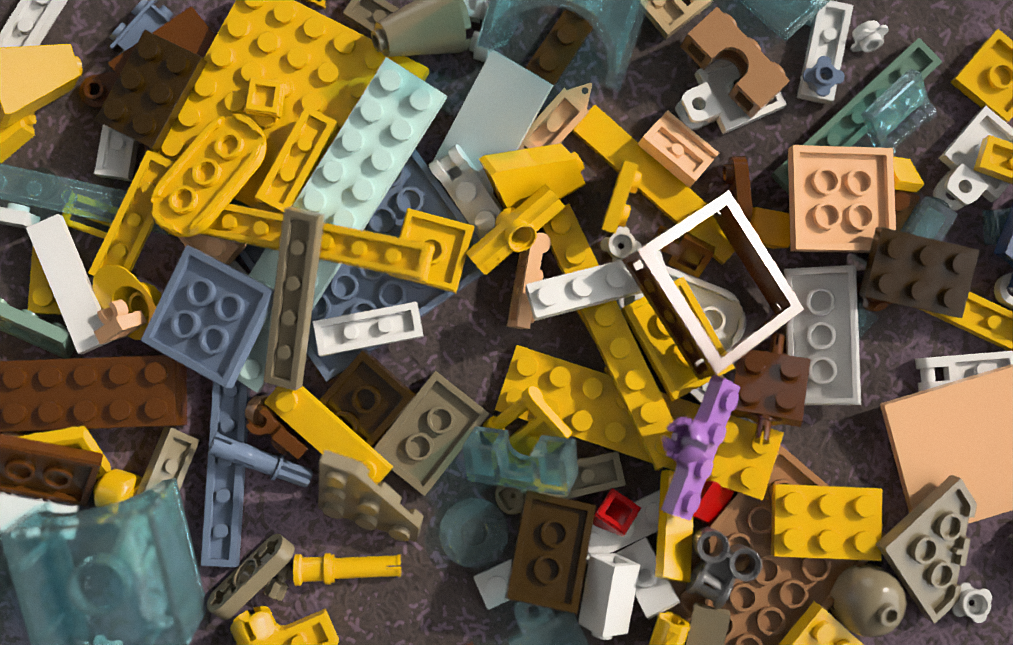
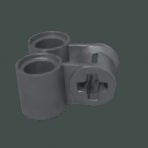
M702 527L692 537V549L701 560L691 573L690 583H687L686 591L690 594L698 593L712 601L714 607L720 609L727 601L736 578L742 581H751L757 578L762 569V560L759 554L749 547L741 544L729 546L727 537L721 532L710 527ZM709 536H716L718 540L717 549L711 554H705L702 550L703 541ZM747 553L749 556L748 567L742 571H736L734 566L736 557ZM704 582L714 586L715 588L712 589L711 587L705 585Z

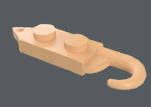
M592 83L569 90L563 88L532 123L518 150L560 144L589 113L587 106ZM583 88L588 89L587 94L582 93Z

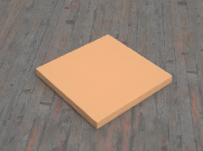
M1013 364L880 403L909 513L951 474L963 480L977 503L975 518H969L968 524L1013 510Z

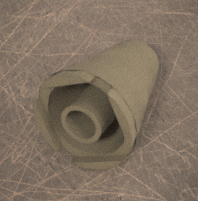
M413 0L376 22L374 31L371 32V39L376 51H381L386 57L460 53L468 50L471 45V38L466 40V29L471 28V21L464 0Z

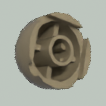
M865 562L867 565L861 567L856 565L850 566L837 578L832 587L830 596L834 599V609L831 608L832 615L846 629L862 637H882L891 633L900 624L905 614L906 599L902 586L891 573L872 562Z

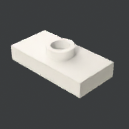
M646 537L616 553L640 564L635 595L648 619L680 603L670 581L655 577L656 554Z

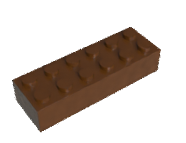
M167 355L0 361V432L61 430L85 426L87 429L187 425V366Z

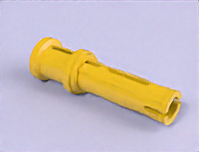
M325 553L323 557H302V554H295L293 562L294 585L301 586L303 582L324 581L325 585H331V583H335V579L401 577V566L387 567L400 565L401 554L335 558V555L331 553Z

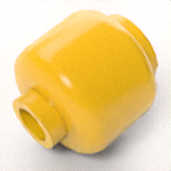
M120 469L108 471L94 485L95 506L101 512L126 519L143 477Z

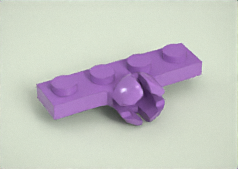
M711 376L696 417L693 420L687 417L673 420L666 427L667 430L673 432L671 439L665 436L662 437L663 448L667 456L677 461V468L661 510L691 521L693 513L700 505L701 491L706 479L713 470V459L718 446L725 438V427L731 411L735 409L738 403L740 386L724 377Z

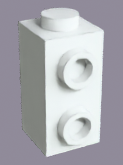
M616 553L590 555L578 624L592 631L591 634L594 637L609 640L614 635L628 633L640 564Z

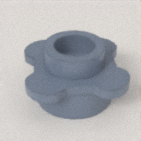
M828 56L819 57L814 67L807 68L803 72V80L807 82L808 87L821 97L829 95L831 88L835 84H841L845 78L843 71L837 70L831 64V59ZM821 74H825L826 79H822Z

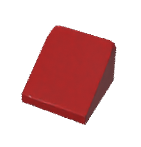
M705 481L700 494V505L692 517L711 524L726 507L734 491L722 487L721 484L715 481Z
M612 488L594 514L593 525L624 537L640 512L641 507Z

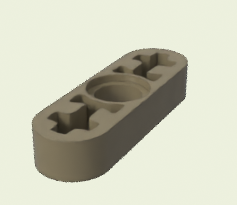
M280 534L270 536L212 592L207 602V610L221 620L230 619L287 565L293 556L294 545Z

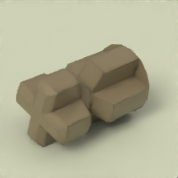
M289 564L277 573V578H272L268 582L264 594L275 600L282 601L289 588L285 580L293 579V567Z

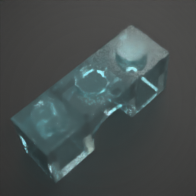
M475 426L462 446L467 481L568 496L578 476L576 439L541 435L531 455L527 456L517 452L512 447L509 441L508 430Z

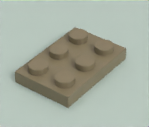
M435 371L417 393V396L374 447V450L393 466L392 470L422 495L426 496L490 413Z

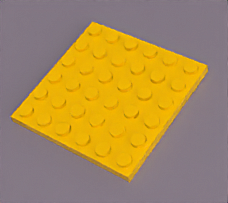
M236 0L204 57L207 61L205 68L159 152L156 153L176 162L212 120L221 116L227 118L233 116L232 114L246 115L254 120L262 129L266 137L267 149L263 162L235 195L234 199L253 209L284 215V213L261 202L255 196L305 106L307 105L334 119L339 124L319 160V164L386 56L381 51H376L372 39L295 0ZM406 56L387 57L423 81L426 80L429 74L428 67ZM250 77L285 82L287 86L281 119L251 115L244 111Z

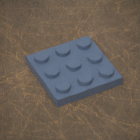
M186 245L140 341L221 386L233 388L273 306L275 289L194 247Z

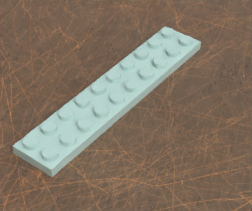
M386 57L292 207L325 214L324 223L364 230L446 101L447 96ZM266 248L249 276L275 289L279 251ZM324 260L318 261L312 310L341 264ZM272 308L237 378L238 381L256 393L261 392L266 384L264 382Z

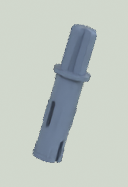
M219 433L215 434L208 450L209 455L220 457L234 464L270 476V480L273 481L279 478L301 487H307L312 479L313 472L310 468L285 460L283 454L276 456L243 442L227 438Z

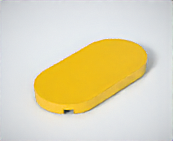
M232 114L233 116L227 118L221 116L212 120L160 179L151 196V202L153 203V211L151 210L152 218L159 227L177 237H190L201 233L214 222L255 173L264 160L267 142L262 129L250 117L243 114Z

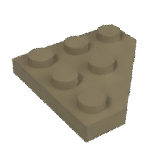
M325 450L319 464L318 509L331 518L341 519L343 517L355 521L361 528L367 530L378 529L387 532L396 540L416 542L424 516L416 509L406 510L400 504L402 497L385 482H378L377 485L367 476L370 470L360 461Z
M952 474L876 543L923 616L934 624L960 600L962 586L957 584L960 566H966L971 538L966 537L969 518H975L977 507L976 501L963 480Z

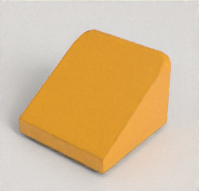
M753 207L750 225L759 235L764 247L772 249L788 248L790 246V214Z

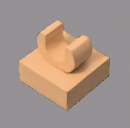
M117 300L109 303V308L97 311L100 321L105 325L94 331V334L99 343L103 344L127 337L148 322L141 310L128 314L126 303L123 300Z

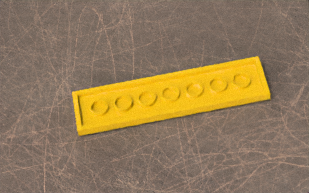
M516 345L495 408L496 411L503 412L521 398V393L529 386H535L542 392L544 401L573 432L571 436L651 462L610 375ZM660 392L673 420L681 417L693 420L696 417L700 407L699 404L680 398L671 402L667 394ZM528 409L518 418L530 421L536 416ZM730 415L725 427V438L718 446L713 459V470L706 481H715L721 484L722 487L763 500L784 432L771 429L770 443L762 445L764 436L762 431L760 444L754 442L757 424ZM677 461L664 467L676 471Z

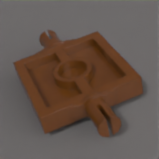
M772 333L770 335L768 351L749 350L738 359L734 384L740 386V390L738 392V403L730 415L747 418L757 423L754 442L760 444L763 431L762 445L770 443L771 426L784 424L801 427L803 421L811 359L782 353L785 336L780 333L778 345H775L777 333Z

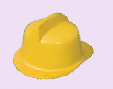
M116 264L101 267L93 277L94 294L103 309L109 308V303L113 301L123 300L127 305L128 314L142 311L148 323L128 335V337L134 340H141L162 297L161 292L147 282H140L126 268Z

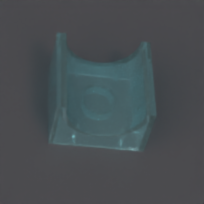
M489 0L477 46L494 50L509 45L518 26L535 11L547 6L567 8L588 20L600 35L608 58V75L605 86L620 91L649 0Z
M176 478L162 480L151 489L120 502L84 511L55 513L50 501L33 506L0 535L31 645H189L207 611L206 596Z

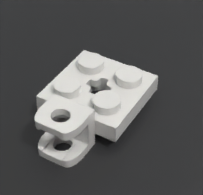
M720 60L709 65L705 70L702 68L697 70L695 77L699 85L684 93L675 110L681 122L691 130L699 129L716 120L722 134H725L781 110L787 104L781 92H779L751 119L728 96L735 86L734 83L738 82L740 78L737 67L730 61Z
M987 106L977 112L939 157L951 170L936 185L933 197L951 212H955L973 203L981 194L987 200L993 202L1010 185V183L973 170L983 138L991 135L1013 143V128ZM946 192L953 196L955 200L948 199Z

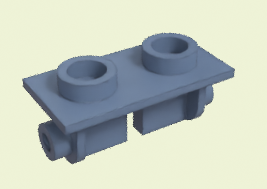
M141 0L131 12L136 16L131 23L126 26L122 22L109 36L114 41L110 48L113 50L117 46L122 48L123 50L119 53L120 55L138 43L144 30L151 33L170 21L173 13L164 5L158 9L154 5L157 0Z

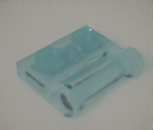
M910 68L861 115L873 148H893L894 155L896 148L924 122H930L937 115V110L929 102L921 72ZM913 111H915V113L912 114L899 128H897L889 137H887V135L891 131H893L907 116H909Z

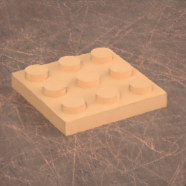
M792 145L788 148L791 251L870 253L876 227L896 230L893 148Z

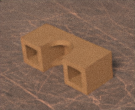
M718 7L687 34L680 46L703 70L717 60L730 61L737 67L740 78L728 96L751 119L790 81L785 76L783 68L779 64L771 62L761 52L759 44L754 39L746 37L737 27L733 17L723 13Z

